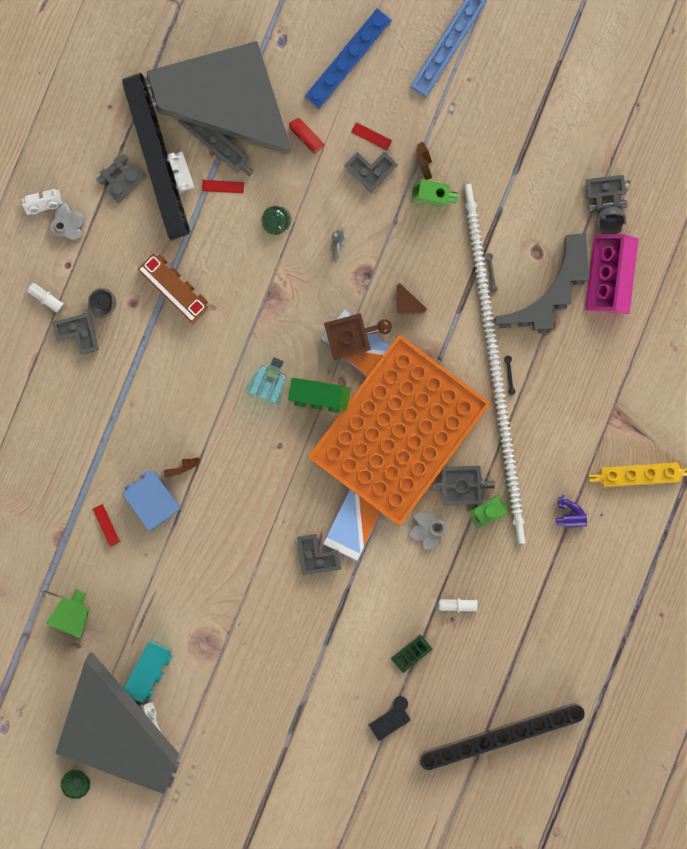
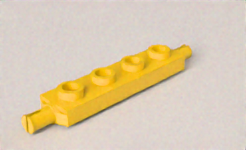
M678 462L602 467L600 474L588 475L589 483L600 482L603 488L679 483L681 476H687V468L681 469Z

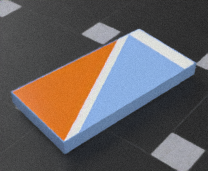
M344 309L337 319L352 316V314ZM325 332L320 339L323 340L327 345H329L328 337ZM376 334L367 335L371 351L344 358L366 377L390 347Z
M349 490L323 544L334 550H339L340 553L358 561L381 512Z

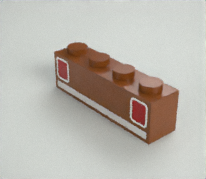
M153 253L137 270L194 324L209 309L206 305L208 301L201 294L199 296L195 295L192 292L195 288L188 281L183 283L179 279L181 275L174 268L170 270L165 265L167 261L160 254L156 256Z

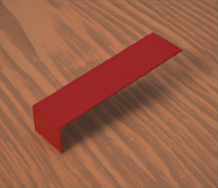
M357 122L351 133L385 150H388L392 142L391 139Z
M203 179L202 190L244 194V182Z
M101 504L93 508L109 546L111 547L121 542L104 505Z

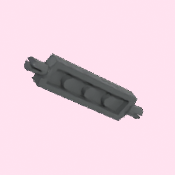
M178 120L179 124L235 173L242 170L249 177L254 173L255 170L246 164L248 157L221 133Z

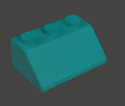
M153 639L148 642L124 686V690L132 699L142 703L146 699L150 700L155 691L152 689L154 683H159L164 674L161 672L164 665L168 666L173 658L170 655L172 652L170 648Z

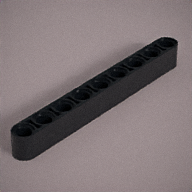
M140 72L122 79V84L167 235L170 240H175L189 235L190 228L179 191L176 189L177 184L171 164L167 162V150L154 107H152L149 90L145 85V77Z
M576 703L549 710L426 750L420 755V764L425 770H433L578 723L583 720L585 711ZM573 708H579L580 714L578 717H571L570 712ZM560 714L562 717L561 721L556 724L553 723V715ZM536 720L543 721L541 729L534 728L533 725ZM518 726H524L525 732L522 735H516L515 729ZM505 732L507 734L506 739L498 741V733ZM481 738L488 739L489 742L486 747L478 745ZM469 744V752L462 753L460 751L461 745ZM444 750L452 751V756L449 759H444L441 756ZM426 756H432L434 761L432 764L426 765L423 763V759Z

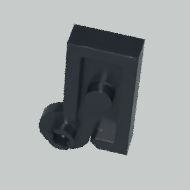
M396 697L393 701V709L368 724L378 741L411 721L405 711L408 707V701L405 697Z

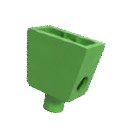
M420 179L413 184L411 203L442 207L447 202L456 204L458 192L449 191L450 185Z
M500 494L469 510L468 514L476 528H480L507 514L508 509Z
M76 589L72 599L66 596L63 597L46 624L75 637L82 638L90 610L89 606L82 604L86 593Z

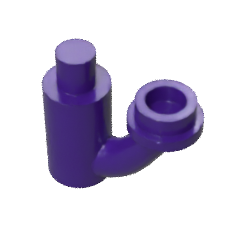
M565 495L558 497V508L565 509L567 506L575 514H565L563 518H555L556 526L563 525L564 528L587 527V514L576 503L565 499Z

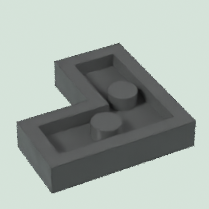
M385 151L372 164L368 163L357 152L344 165L371 193L398 166Z
M90 313L52 322L56 340L60 341L76 337L80 355L99 350Z
M317 534L297 537L303 575L341 570L339 550L320 553Z

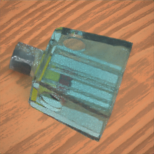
M273 357L269 367L261 364L245 391L280 405L287 376L280 372L284 361Z

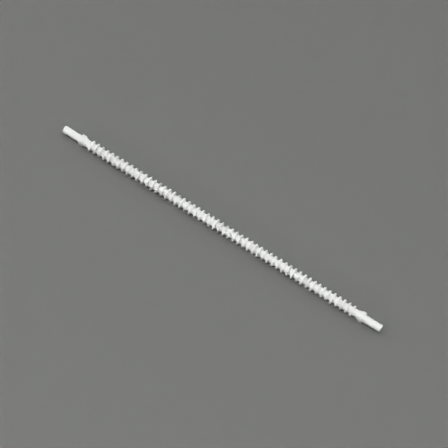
M465 184L467 201L465 208L468 211L467 218H469L468 223H470L468 228L471 229L469 234H472L470 239L473 240L471 245L474 246L472 248V251H474L472 255L475 256L473 261L476 262L474 267H477L475 272L478 273L476 275V278H478L477 283H479L477 288L480 289L478 294H481L479 299L482 300L480 305L483 306L481 308V311H483L482 316H484L482 321L485 322L483 327H486L484 332L487 333L485 338H487L486 343H488V346L486 348L489 349V352H487V354H490L488 360H491L489 365L492 366L490 368V371H492L491 376H493L491 381L494 382L492 387H495L493 392L496 393L494 398L497 399L495 401V404H497L496 409H498L496 414L499 415L497 420H500L498 425L501 426L499 431L502 432L500 434L502 440L500 441L503 442L501 447L504 450L502 453H505L503 458L506 459L504 464H506L505 469L507 470L505 474L508 475L506 480L509 481L507 486L510 487L508 491L511 493L509 497H511L510 502L512 506L510 507L513 508L511 513L514 514L513 525L516 527L518 544L526 543L523 529L525 522L521 516L523 510L520 509L522 506L519 503L521 501L519 499L520 493H518L520 488H517L519 483L516 482L518 477L515 476L517 471L514 470L516 468L514 466L515 460H513L515 455H512L514 450L511 449L513 444L510 443L512 438L509 437L511 435L509 433L510 427H508L510 422H507L509 417L506 416L508 411L505 410L507 405L504 404L506 402L504 400L506 395L503 394L505 389H502L504 384L501 383L503 378L500 377L502 372L499 371L501 369L499 367L501 362L498 361L500 356H497L499 351L496 350L498 345L495 344L497 342L495 339L496 334H494L496 329H493L495 324L492 323L494 318L491 317L493 312L490 311L492 307H490L491 301H489L491 296H488L490 291L487 290L489 285L486 284L488 279L485 278L487 276L485 274L487 269L484 268L486 263H483L485 258L482 257L484 252L481 251L483 247H481L482 241H480L482 236H479L481 231L478 230L480 225L477 224L479 219L476 218L478 216L476 214L477 203L474 202L472 184Z

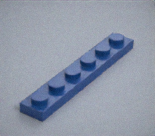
M377 8L305 94V98L320 109L392 20Z

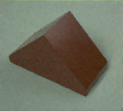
M400 283L396 286L397 314H421L427 311V308Z

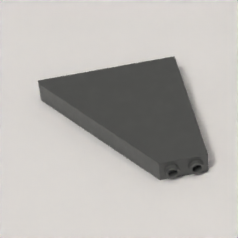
M257 41L147 71V76L144 78L147 89H151L152 96H150L152 107H156L158 113L285 155L290 154L291 146Z
M90 652L84 662L55 754L164 794L167 787L171 788L175 777L172 776V773H176L180 764V762H177L179 753L95 654Z

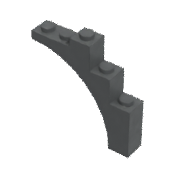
M586 234L565 236L561 268L547 292L525 309L511 314L495 316V326L499 325L500 329L511 328V324H518V327H529L530 323H533V331L538 330V334L550 333L549 330L554 328L553 306H555L556 310L567 309V306L572 304L570 283L573 282L574 286L584 285V282L589 280Z

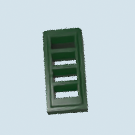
M419 634L391 659L404 673L433 649L423 636ZM418 641L425 648L424 651H421L416 645ZM412 646L419 653L417 657L410 649ZM406 651L413 658L412 661H410L404 654ZM401 656L406 661L407 665L404 666L398 659V657Z

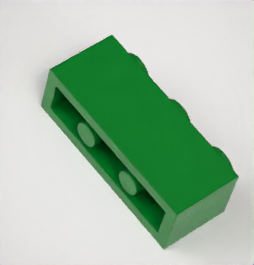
M292 378L288 400L293 401L294 406L305 407L306 404H309L312 409L322 410L323 407H327L328 411L339 413L340 410L347 411L351 388L343 385Z

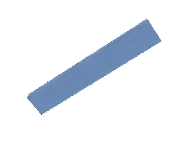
M465 0L410 86L411 89L424 97L428 96L487 0Z

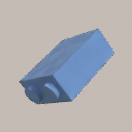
M150 471L145 472L140 476L142 480L136 484L134 481L124 487L126 491L122 493L148 531H151L182 509L156 471L152 473Z

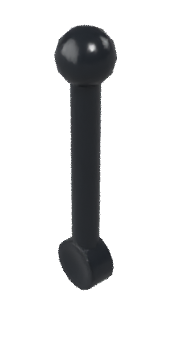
M506 356L504 361L507 363L508 394L514 395L516 391L513 388L510 364L512 357Z

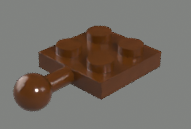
M361 313L324 323L334 360L371 351L367 335L378 332L388 334L392 330V324L387 319H382L377 325L365 328Z

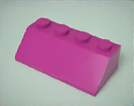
M594 234L585 310L612 314H630L639 238L625 234Z

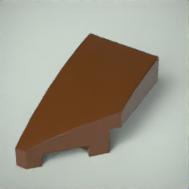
M421 142L417 145L416 155L425 180L433 178L428 166L432 160L427 147Z
M199 457L182 459L183 467L164 470L165 478L180 475L193 469L200 463Z

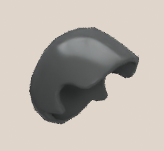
M606 207L597 216V228L602 234H618L622 231L623 224H626L625 212L618 207Z
M98 288L92 291L88 297V309L94 317L105 318L116 309V298L108 289Z

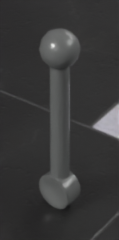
M487 253L485 259L489 265L492 285L490 290L495 293L498 287L495 285L493 273V255Z

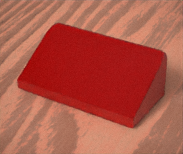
M300 118L289 123L291 131L313 154H316L324 147L325 144Z

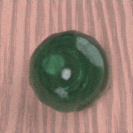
M281 206L267 208L261 218L263 228L268 233L279 235L288 230L292 222L290 212Z
M71 770L65 773L61 779V790L70 799H80L86 796L90 790V779L80 770Z

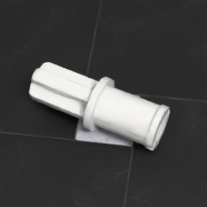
M32 283L27 290L28 293L40 300L42 305H47L56 313L64 305L63 302L52 296L50 291L46 292L35 283Z
M460 598L457 600L440 599L439 610L457 611V613H460V611L477 612V600H460Z

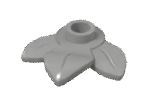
M63 204L55 211V219L50 224V231L57 237L65 236L69 240H78L83 237L79 228L83 225L86 215L77 211L71 212L69 204ZM61 224L63 229L59 230L56 225Z
M344 228L337 229L332 234V243L335 246V263H337V259L341 258L339 249L344 247L346 242Z
M428 512L414 514L418 524L412 528L409 536L415 540L423 541L425 550L434 548L438 544L439 537L446 533V523L441 519H435ZM434 525H440L441 529L439 532L434 531Z

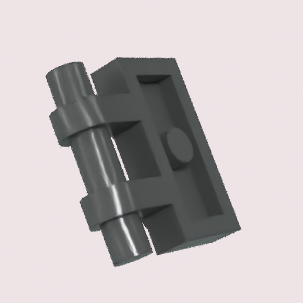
M124 153L119 158L116 157L113 160L114 163L106 170L103 169L100 172L101 175L96 178L100 185L105 180L110 183L105 190L117 203H120L146 178L133 163L126 168L124 163L128 160V157ZM119 168L122 173L113 179L111 175Z
M624 175L585 180L587 199L595 198L596 202L595 204L588 205L589 212L596 211L599 213L604 208L613 206L627 208V200H619V195L626 194ZM612 196V202L602 203V197Z

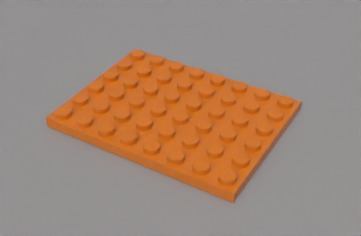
M399 334L348 402L347 411L342 410L307 458L395 524L401 526L491 403Z

